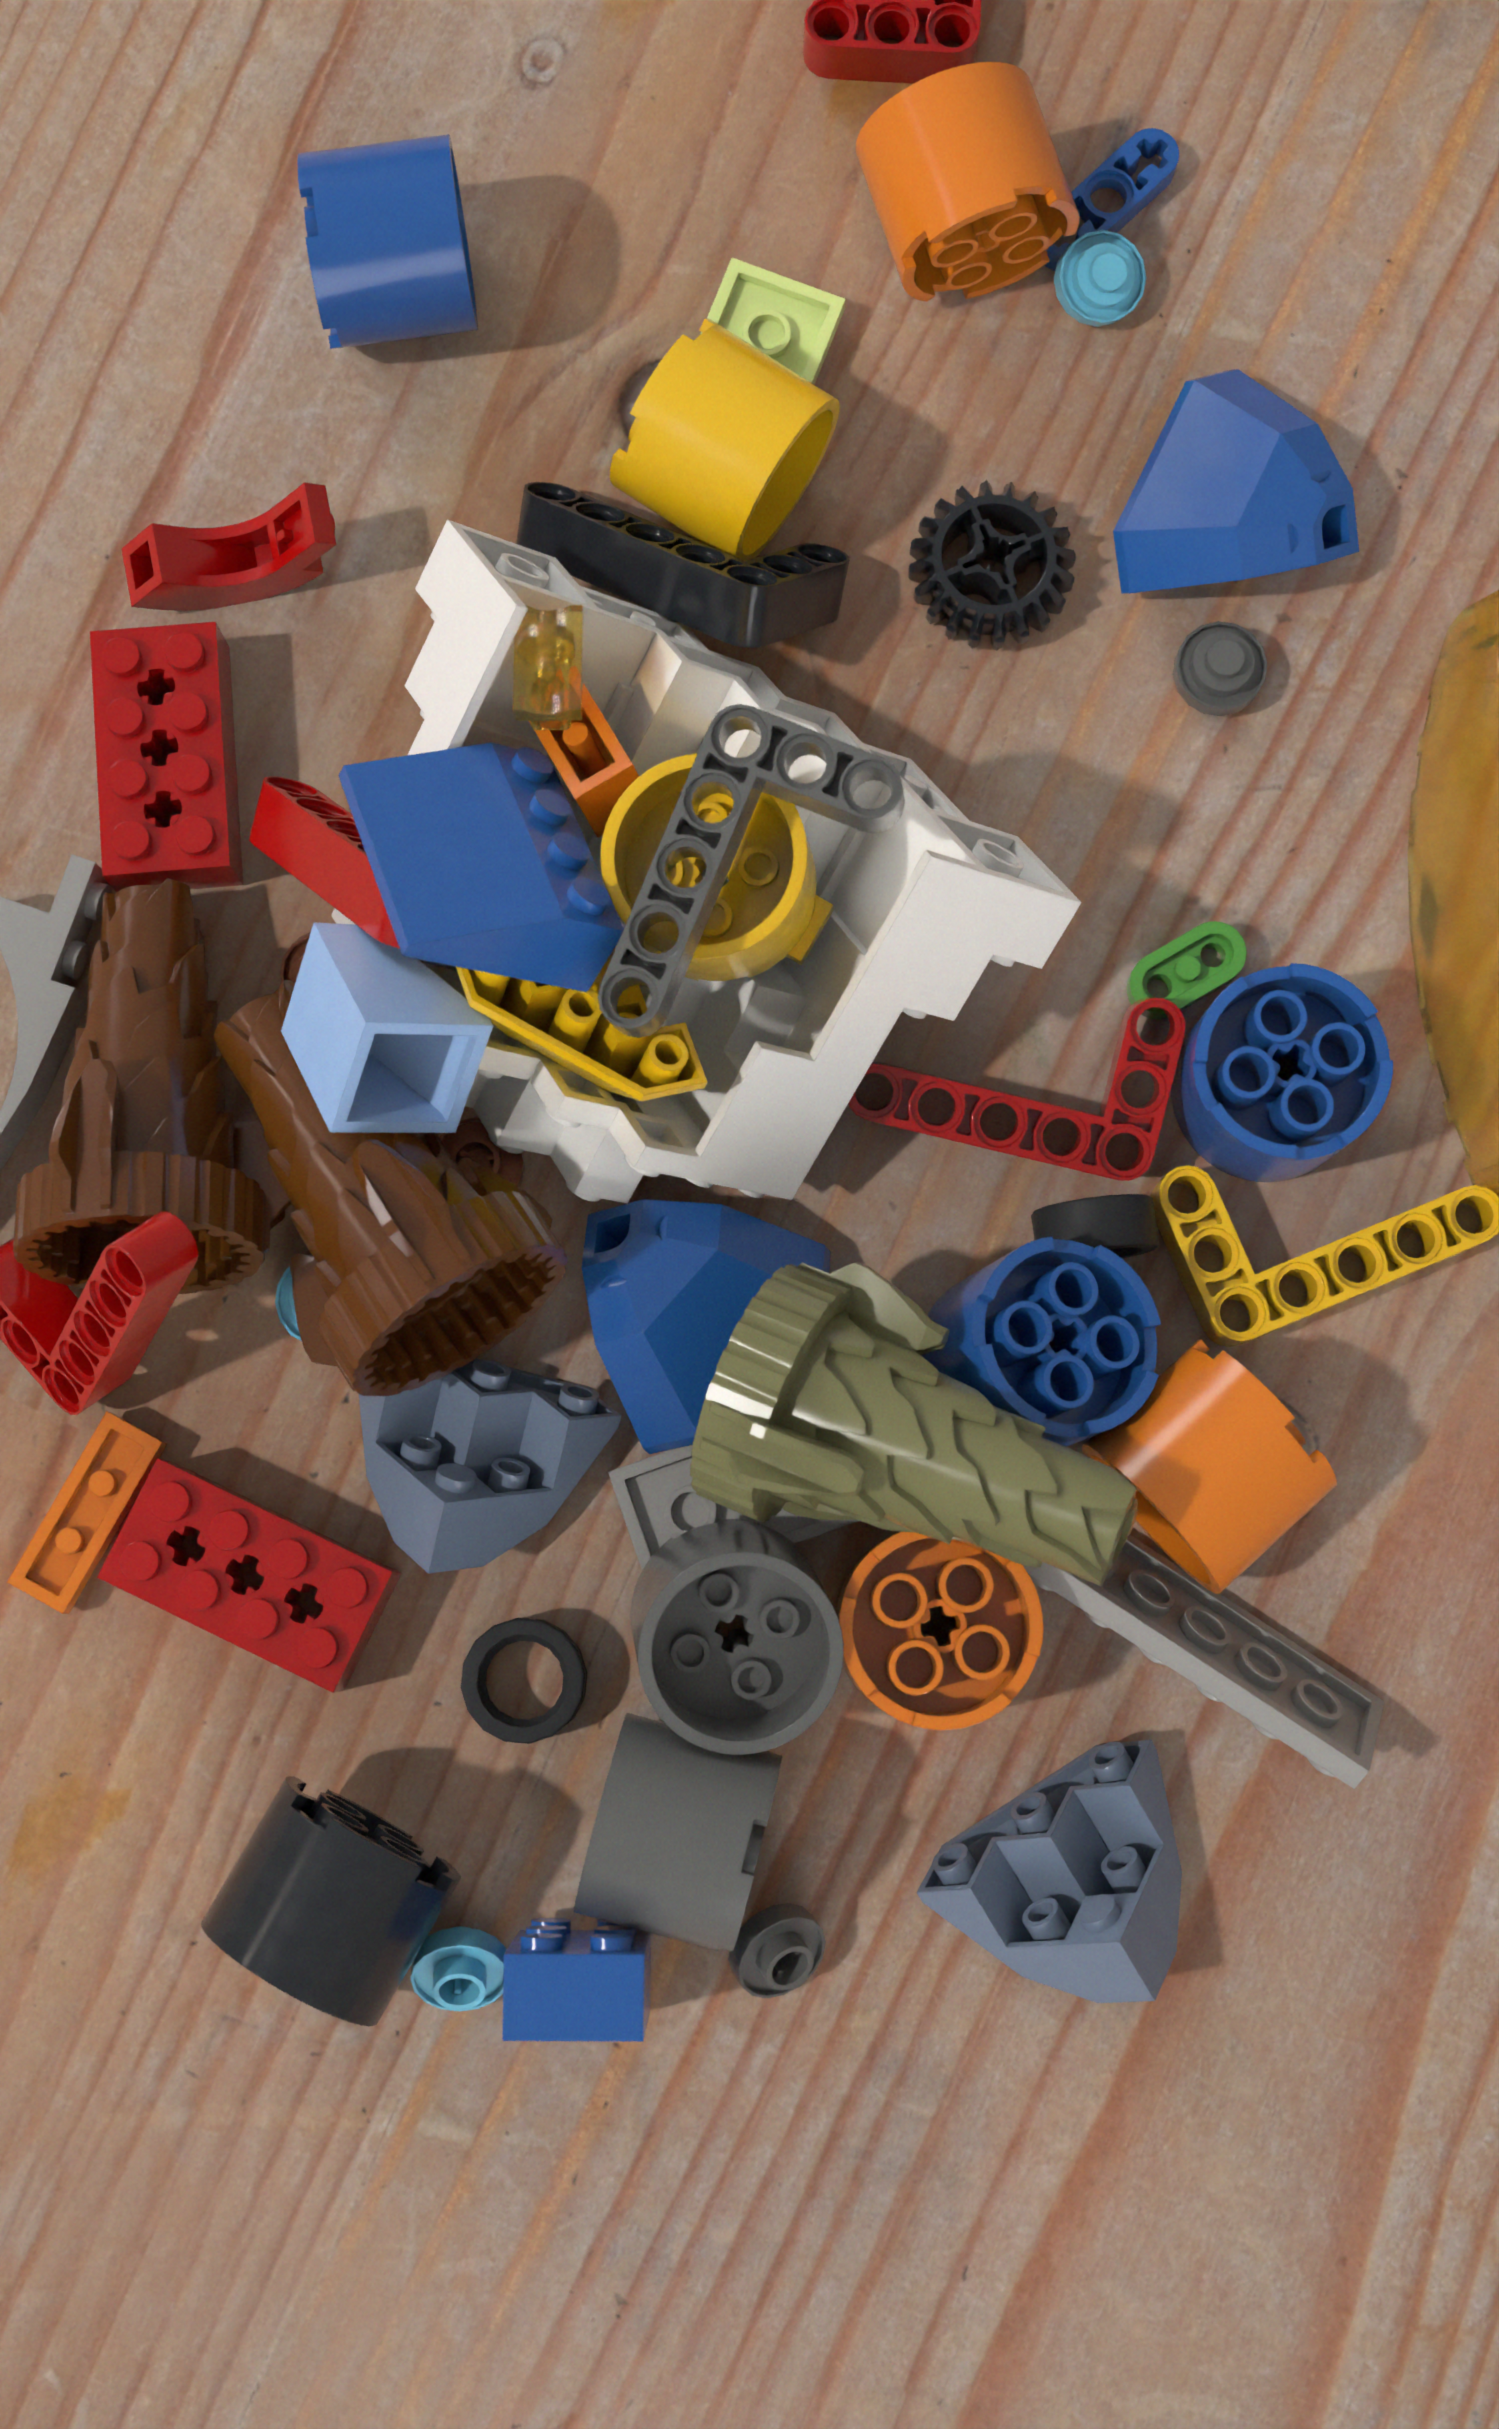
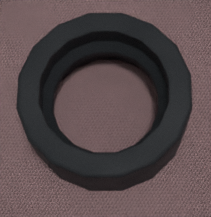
M1121 1194L1082 1198L1048 1205L1035 1210L1031 1215L1034 1240L1053 1236V1239L1071 1240L1093 1248L1101 1245L1111 1250L1120 1258L1141 1255L1154 1251L1159 1247L1153 1198L1147 1195Z
M515 1618L493 1625L474 1641L463 1662L461 1691L467 1711L483 1731L504 1742L530 1744L554 1736L575 1718L586 1695L587 1669L580 1648L566 1631L545 1620ZM519 1641L536 1642L548 1648L558 1659L563 1673L562 1692L556 1704L544 1715L532 1719L512 1718L501 1712L491 1701L486 1686L487 1669L493 1657L506 1645Z

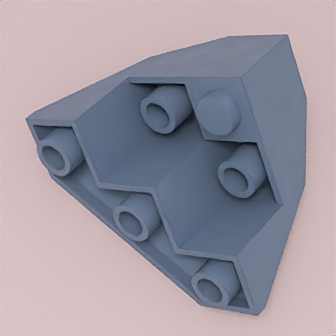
M477 1358L463 1367L453 1370L450 1374L438 1380L430 1381L413 1390H406L392 1396H362L359 1394L367 1479L394 1543L428 1574L483 1567L545 1527L618 1429L622 1416L599 1398V1393L591 1387L563 1382L507 1367L496 1361Z
M1152 1740L1123 1743L1109 1742L1104 1745H1096L943 1844L916 1892L921 1901L1024 1978L1096 2003L1155 2001L1177 1952L1182 1869L1158 1753Z

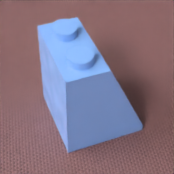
M313 923L281 1033L330 1132L456 1133L493 1024L490 1018L472 1009L464 996L420 960L402 956L400 949L379 942L356 924Z

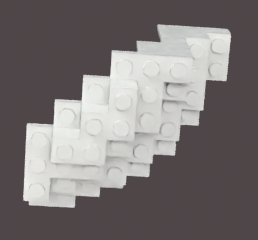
M450 520L446 521L415 588L431 609L432 613L430 616L435 622L405 684V688L420 707V715L424 719L408 755L492 742L516 749L530 747L550 757L519 703L576 670L639 776L669 759L698 753L709 725L716 714L727 706L736 704L756 707L880 756L892 763L900 773L905 799L903 814L897 823L886 831L877 833L860 831L795 805L803 823L815 862L817 877L816 895L834 906L831 916L803 965L785 956L770 969L751 978L747 976L727 981L700 979L696 981L684 977L670 1013L662 1027L686 1022L707 1079L705 1088L646 1101H638L602 1089L512 1039L493 1025L465 1105L475 1110L489 1133L490 1140L496 1146L515 1154L522 1153L525 1150L549 1155L566 1180L567 1188L576 1196L587 1201L596 1202L600 1199L628 1203L643 1175L657 1177L660 1173L685 1178L700 1187L709 1188L715 1184L738 1189L742 1193L754 1198H762L764 1195L792 1200L901 1012L918 1019H923L927 1014L954 1021L990 959L1007 967H1011L1016 961L1042 969L1082 902L1018 836L969 821L911 759L862 743L835 713L786 697L759 667L708 650L684 624L654 611L579 586L561 563L552 556ZM751 730L737 731L726 741L724 751L732 757H747L756 751L760 745L761 736ZM801 756L793 762L788 775L798 783H812L822 776L826 763L817 756ZM551 760L602 877L600 859L603 835L597 838ZM867 781L858 786L854 792L853 800L863 809H878L887 803L892 791L881 781ZM706 869L701 874L703 877L705 876ZM727 877L722 887H724L728 883L729 880ZM334 908L331 916L336 924H355ZM620 918V921H621V923H622V925H623V928H624V927H625V923H624V922L622 921V919ZM418 959L466 998L456 966ZM639 985L648 1009L652 999L650 989Z

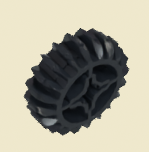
M986 479L980 484L978 497L974 498L962 485L956 490L955 505L940 498L934 507L936 518L924 516L921 519L918 532L922 537L913 539L910 546L909 554L916 561L909 565L908 578L910 581L920 583L914 590L913 597L916 604L931 603L926 615L929 624L937 623L944 618L948 619L945 635L949 640L956 637L961 629L968 631V645L972 649L979 645L982 635H991V644L997 651L1003 648L1006 633H1010L1014 640L1022 645L1028 640L1029 626L1041 633L1045 631L1050 623L1048 613L1060 614L1066 603L1062 593L1071 591L1075 579L1073 574L1067 570L1074 566L1076 554L1074 550L1063 548L1070 538L1068 527L1052 528L1057 517L1055 506L1038 513L1035 510L1038 502L1036 492L1033 491L1026 495L1023 501L1015 499L1016 490L1012 481L1005 485L1002 495H993L992 487ZM994 528L1009 531L1015 534V536L1002 535ZM966 532L969 538L967 545L968 554L957 559L955 567L944 570L942 563L944 551L953 540ZM982 557L985 560H994L993 567L997 562L1002 564L1001 575L999 571H990V565L986 569L981 567ZM1038 561L1041 580L1029 594L1018 600L1015 594L1017 586L1015 577L1024 573L1028 564ZM972 594L980 595L986 598L991 605L973 601L966 596Z

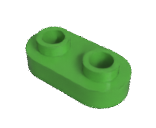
M1210 921L1198 925L1145 956L1135 965L1127 981L1126 990L1129 1002L1132 1005L1135 1001L1146 997L1155 998L1148 992L1147 983L1156 979L1163 981L1167 985L1168 996L1164 999L1173 1002L1183 1011L1227 985L1238 975L1245 964L1247 956L1244 939L1234 927L1223 922ZM1204 949L1217 951L1221 957V965L1217 967L1205 965L1201 960V951ZM1156 1007L1147 1009L1141 1014L1156 1020L1168 1018L1163 1010Z

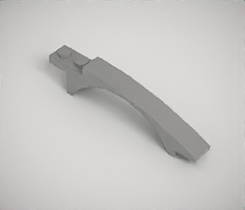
M75 855L70 857L49 913L0 897V951L11 977L18 1017V1045L14 1072L6 1099L0 1110V1172L44 1103L75 1035L76 1028H78L87 1008V999L77 989L69 985L71 979H78L86 967L89 957V945L85 942L93 921H100L102 919L103 895L105 892L111 893V887L107 885L108 882L102 876V869L96 862Z

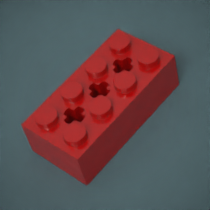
M216 621L90 631L102 876L116 892L136 885L156 886L163 883L167 878L188 885L190 890L243 885L230 648ZM164 695L163 704L155 705V702ZM169 754L166 759L167 764L158 766L160 759ZM179 812V814L171 816L170 826L164 828L161 826V822L166 816Z
M157 1458L97 1578L335 1693L345 1690L402 1573L177 1463ZM197 1529L200 1532L197 1543L205 1548L204 1555L201 1558L189 1557L187 1562L185 1560L186 1550L182 1547V1543L186 1536H194ZM255 1557L259 1560L256 1571L264 1576L263 1583L260 1587L248 1586L246 1591L242 1587L244 1579L239 1575L243 1564H252ZM313 1585L318 1589L315 1600L323 1605L322 1612L319 1616L317 1614L307 1615L306 1620H304L300 1616L302 1607L296 1603L300 1592L309 1593Z

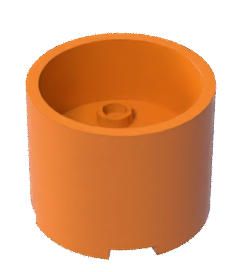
M978 62L957 66L928 76L908 86L881 105L866 121L858 134L855 147L856 154L900 280L906 293L917 300L928 302L936 296L935 292L962 289L965 299H970L1013 284L1047 264L1050 260L1046 250L1062 235L1064 237L1075 235L1078 229L1079 213L1032 83L1027 73L1015 65L1003 62Z
M1200 1339L1158 1376L1149 1398L1132 1417L1110 1430L1092 1436L1082 1445V1451L1085 1456L1119 1472L1137 1488L1134 1499L1138 1500V1513L1135 1522L1194 1580L1209 1591L1220 1594L1337 1485V1479L1324 1454L1316 1449L1308 1456L1302 1448L1306 1441L1291 1422L1295 1417L1280 1400L1248 1369L1224 1350L1214 1359L1208 1356L1206 1352L1210 1349Z
M899 1532L874 1545L855 1563L842 1584L835 1607L843 1638V1667L850 1680L871 1703L886 1714L915 1727L932 1730H954L979 1724L993 1717L1012 1703L1011 1701L1028 1681L1038 1656L1040 1657L1043 1642V1614L1037 1590L1022 1564L1008 1560L968 1542L952 1539L950 1544L916 1532ZM938 1606L942 1616H953L955 1620V1628L946 1631V1643L942 1645L937 1644L934 1636L922 1635L920 1630V1624L930 1620L931 1614L929 1609Z

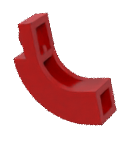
M304 482L267 512L238 524L215 528H187L151 523L121 548L131 607L174 611L216 609L259 601L293 590L324 573L321 556L336 546L335 521L330 512L326 486Z

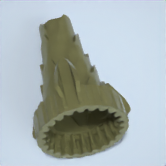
M859 1262L852 1263L832 1273H827L805 1263H801L799 1266L787 1264L785 1268H779L770 1279L764 1282L757 1295L752 1298L746 1307L744 1315L733 1330L729 1343L717 1364L716 1372L704 1399L691 1452V1485L696 1494L759 1522L770 1520L772 1515L776 1516L782 1508L794 1515L818 1520H860L881 1529L916 1532L950 1544L952 1539L968 1542L1025 1566L1038 1568L1044 1562L1099 1586L1103 1585L1106 1576L1118 1559L1127 1537L1132 1531L1138 1513V1500L1134 1499L1137 1488L1119 1472L1070 1448L1043 1438L1044 1426L991 1405L986 1397L975 1388L940 1373L929 1361L923 1358L922 1355L945 1347L950 1330L933 1322L917 1303L871 1267Z

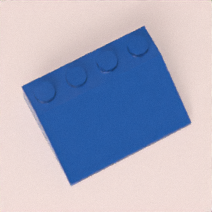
M491 742L343 766L338 776L402 956L588 992L619 942L624 928L550 757L530 747L516 749Z

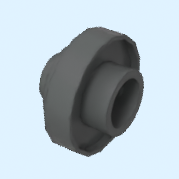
M1218 621L1201 625L1187 635L1175 656L1173 677L1178 693L1189 706L1203 714L1225 716L1237 713L1253 702L1265 682L1267 660L1263 646L1250 631L1234 623Z
M791 1903L770 1906L752 1916L740 1928L734 1950L729 1952L728 1961L731 1971L740 1985L752 1996L767 1999L785 1995L801 1986L815 1972L821 1962L826 1944L823 1929L803 1906Z

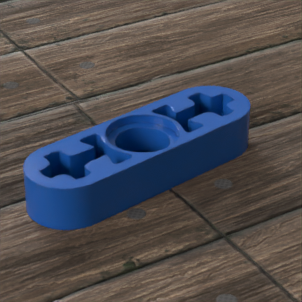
M1156 128L1138 131L1071 191L1079 216L1085 223L1079 228L1075 240L1088 232L1099 230L1118 233L1169 186L1179 160L1178 145L1170 134ZM1155 154L1161 157L1159 168L1154 164L1148 165L1138 174L1136 184H1134L1131 176L1138 168L1141 155L1147 159ZM1110 188L1122 196L1124 206L1116 212L1105 213L1093 205L1090 196L1098 189ZM1066 242L1059 247L1054 244L1046 250L1050 261L1045 266L1055 271L1057 261L1070 244Z

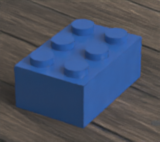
M566 1918L532 1919L531 1926L526 1927V1930H520L504 1953L502 2041L643 2042L650 2015L651 1933L600 1919L597 1920V1927H594V1930H571V1920Z

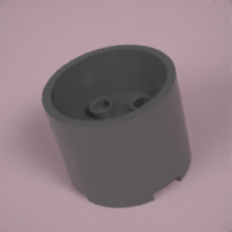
M719 1519L717 1523L694 1528L675 1539L670 1538L652 1555L642 1570L635 1586L630 1615L633 1642L640 1678L647 1698L657 1715L671 1730L686 1741L709 1751L734 1755L753 1754L771 1750L788 1743L807 1730L820 1717L832 1699L839 1683L843 1665L842 1631L835 1610L807 1557L791 1540L770 1527L756 1522L739 1519ZM736 1614L740 1615L745 1629L743 1631L732 1629L727 1637L722 1636L719 1621L731 1623Z
M626 1713L588 1846L575 1900L574 1913L719 1951V1948L733 1951L754 1879V1871L776 1790L782 1755L771 1753L769 1750L741 1755L709 1751L686 1741L664 1722Z

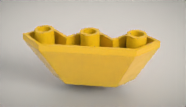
M616 946L588 992L456 966L468 1004L472 1009L490 1018L492 1024L507 1036L606 1091L638 1101H646L703 1089L707 1084L706 1076L686 1022L664 1026L650 1036L636 1038L626 1036L617 1030L600 1010L598 1001L599 989ZM639 985L627 988L619 996L617 1010L622 1018H638L648 1010Z

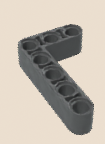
M736 704L727 706L718 712L709 725L601 982L598 1001L600 1010L606 1019L626 1036L636 1038L650 1036L662 1027L670 1013L762 792L857 830L869 833L882 832L897 823L903 814L905 804L901 775L892 763L880 756L753 706ZM751 730L761 736L760 745L754 753L747 757H732L724 751L726 741L737 731ZM805 755L817 756L826 763L825 771L819 779L812 783L803 784L789 777V769L796 759ZM867 781H881L892 791L891 797L885 805L878 809H863L853 800L854 792L858 786ZM720 793L734 800L733 809L724 820L709 823L698 818L699 805L709 795ZM694 857L706 863L705 876L694 887L681 888L671 883L672 870L682 859ZM662 921L676 924L679 929V936L673 948L659 954L651 953L645 949V934L652 925ZM636 985L649 988L652 999L646 1013L633 1019L619 1016L617 1003L619 996L624 990Z

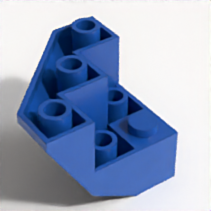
M1239 369L1227 370L1185 382L1113 530L1121 594L1245 580L1315 566L1360 552L1353 488L1318 423Z
M642 1199L588 1214L581 1268L595 1346L638 1439L647 1453L654 1454L693 1445L710 1382L714 1377L721 1355L729 1343L730 1336L738 1321L744 1315L746 1307L752 1298L757 1295L764 1282L770 1279L779 1268H785L787 1264L799 1266L801 1263H805L829 1273L831 1251L824 1244L722 1204Z

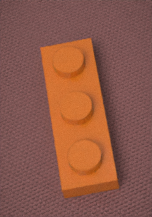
M106 1411L7 1583L58 1612L69 1614L142 1489L156 1459L161 1456L167 1443L116 1414Z

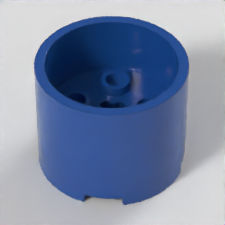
M449 134L298 154L299 191L301 198L306 197L307 207H304L307 252L323 330L331 329L330 336H328L330 349L478 330L476 300L454 152Z
M1291 963L1289 966L1263 969L1245 977H1240L1231 983L1213 1001L1188 1033L1181 1046L1171 1086V1102L1177 1123L1189 1144L1203 1159L1217 1169L1231 1176L1254 1182H1280L1294 1179L1313 1171L1367 1130L1380 1113L1387 1099L1393 1075V1060H1390L1386 1036L1376 1016L1378 1010L1360 989L1342 976L1307 964ZM1283 1057L1293 1063L1290 1068V1073L1293 1076L1288 1081H1284L1277 1076L1280 1070L1278 1062Z
M1053 1236L1031 1241L949 1288L936 1301L928 1313V1317L933 1322L949 1329L950 1332L948 1341L943 1349L922 1355L923 1358L929 1361L940 1373L975 1388L986 1397L991 1405L1044 1426L1045 1430L1042 1437L1065 1447L1110 1430L1132 1417L1149 1398L1159 1376L1154 1373L1157 1360L1155 1327L1161 1325V1321L1154 1300L1146 1285L1132 1267L1111 1250L1101 1245L1093 1248L1071 1240L1053 1239ZM1051 1340L1053 1341V1343H1054V1345H1055V1346H1053L1052 1348H1051L1050 1345H1049V1342H1050Z

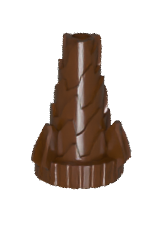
M167 878L163 883L156 886H130L121 889L116 894L105 892L103 895L101 940L95 945L89 969L86 1027L76 1028L74 1059L65 1079L61 1111L56 1118L50 1138L48 1163L41 1164L35 1167L34 1171L26 1173L21 1177V1183L17 1185L14 1257L17 1262L23 1264V1268L29 1272L39 1274V1277L46 1280L84 1289L103 1250L109 1244L159 1212L167 1211L176 1215L185 1223L192 1233L198 1248L197 1262L179 1294L197 1293L204 1290L211 1291L223 1288L226 1285H234L242 1282L246 1277H252L258 1272L260 1265L265 1261V1253L270 1248V1230L285 1218V1209L291 1205V1201L277 1181L268 1162L267 1152L270 1151V1148L262 1135L264 1128L255 1108H248L234 1123L233 1111L225 1112V1060L222 1055L216 1056V1042L213 1038L217 1028L218 1004L217 1001L208 1000V972L205 967L204 938L200 931V920L194 918L190 887L182 882Z
M283 980L273 994L261 996L247 1003L229 1020L220 1021L213 1038L224 1060L256 1110L264 1128L262 1135L270 1148V1151L267 1152L268 1162L277 1181L296 1209L295 1212L290 1214L292 1222L312 1254L304 1255L298 1253L291 1258L289 1263L297 1326L304 1350L315 1364L337 1366L352 1390L362 1396H392L406 1390H413L430 1381L438 1380L459 1367H463L526 1322L529 1316L534 1314L546 1302L566 1272L565 1265L568 1262V1258L564 1249L550 1230L553 1219L541 1204L523 1189L467 1156L460 1159L458 1164H456L436 1133L330 1132L281 1033L296 983L295 981Z

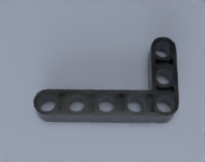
M531 482L525 485L516 541L518 545L556 558L567 572L575 578L718 640L745 648L763 647L836 621L850 561L849 556L839 549L813 543L799 544L744 561L579 491L550 482Z

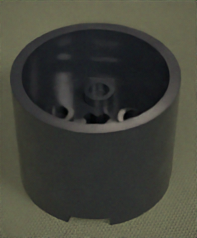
M288 1776L285 1778L201 1922V1927L210 1940L228 1956L286 1994L344 2021L362 2026H375L447 1904L461 1876L451 1864L437 1856L432 1865L428 1864L421 1857L424 1850L411 1840L413 1836L379 1815L329 1789L326 1793L320 1792L317 1799L302 1792L307 1784L297 1777Z

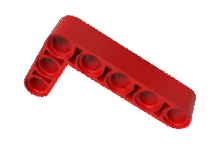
M815 0L807 9L804 18V62L812 73L826 79L914 84L928 76L950 68L975 63L980 32L981 0ZM832 34L840 37V39L828 41L822 39L821 36ZM894 38L899 40L900 43L887 44L882 42L881 39ZM952 41L961 46L950 48L942 45L941 42Z
M278 776L265 777L249 841L374 939L400 949L352 814L311 785L290 778Z
M1146 997L1135 1001L1127 1009L1122 1019L1099 1114L881 1062H872L865 1075L879 1073L886 1076L893 1087L891 1100L884 1107L870 1109L861 1104L855 1091L848 1105L857 1116L868 1121L1114 1180L1130 1181L1142 1176L1149 1169L1153 1161L1185 1035V1019L1182 1011L1173 1002L1164 998ZM1152 1007L1163 1010L1170 1022V1030L1167 1037L1154 1045L1145 1043L1139 1037L1136 1030L1139 1016L1145 1010ZM1136 1070H1144L1153 1079L1154 1093L1146 1104L1130 1106L1122 1097L1121 1084L1129 1073ZM932 1088H942L948 1091L954 1099L952 1115L941 1123L925 1121L918 1112V1101L921 1095ZM994 1103H1004L1011 1106L1016 1115V1124L1013 1131L1002 1138H992L986 1135L980 1126V1117L983 1111ZM1057 1118L1071 1120L1077 1129V1140L1074 1146L1062 1153H1054L1048 1150L1043 1142V1131L1046 1125ZM1130 1133L1137 1139L1139 1144V1154L1136 1160L1131 1165L1123 1168L1110 1165L1105 1155L1108 1141L1114 1135Z
M167 1211L159 1212L109 1244L103 1250L79 1299L67 1285L39 1277V1274L29 1272L23 1268V1264L17 1262L14 1257V1238L0 1246V1339L62 1410L70 1415L80 1414L131 1378L197 1262L198 1248L192 1233L176 1215Z

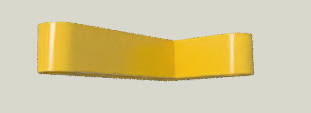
M1185 1165L1176 1167L1168 1172L1151 1192L1156 1224L1202 1329L1210 1340L1226 1347L1242 1345L1460 1254L1488 1241L1499 1232V1197L1487 1187L1473 1185L1463 1187L1255 1274L1217 1187L1208 1173L1195 1166ZM1180 1183L1192 1188L1198 1201L1197 1209L1194 1213H1181L1172 1207L1168 1199L1170 1185ZM1459 1203L1470 1205L1478 1213L1480 1225L1476 1234L1466 1232L1457 1223L1455 1212ZM1400 1227L1411 1228L1421 1238L1423 1246L1418 1258L1408 1257L1398 1247L1397 1233ZM1197 1242H1211L1220 1249L1223 1256V1265L1219 1272H1207L1198 1266L1194 1258V1248ZM1341 1252H1353L1363 1261L1365 1272L1360 1283L1350 1282L1340 1273L1338 1259ZM1283 1276H1295L1305 1285L1307 1298L1302 1307L1290 1306L1280 1296L1279 1284ZM1224 1300H1236L1247 1309L1249 1322L1245 1331H1232L1221 1321L1220 1308Z

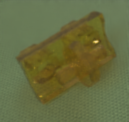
M570 605L563 609L551 611L538 610L526 606L528 610L514 638V721H530L531 728L535 730H567L571 727V720H582L583 605Z

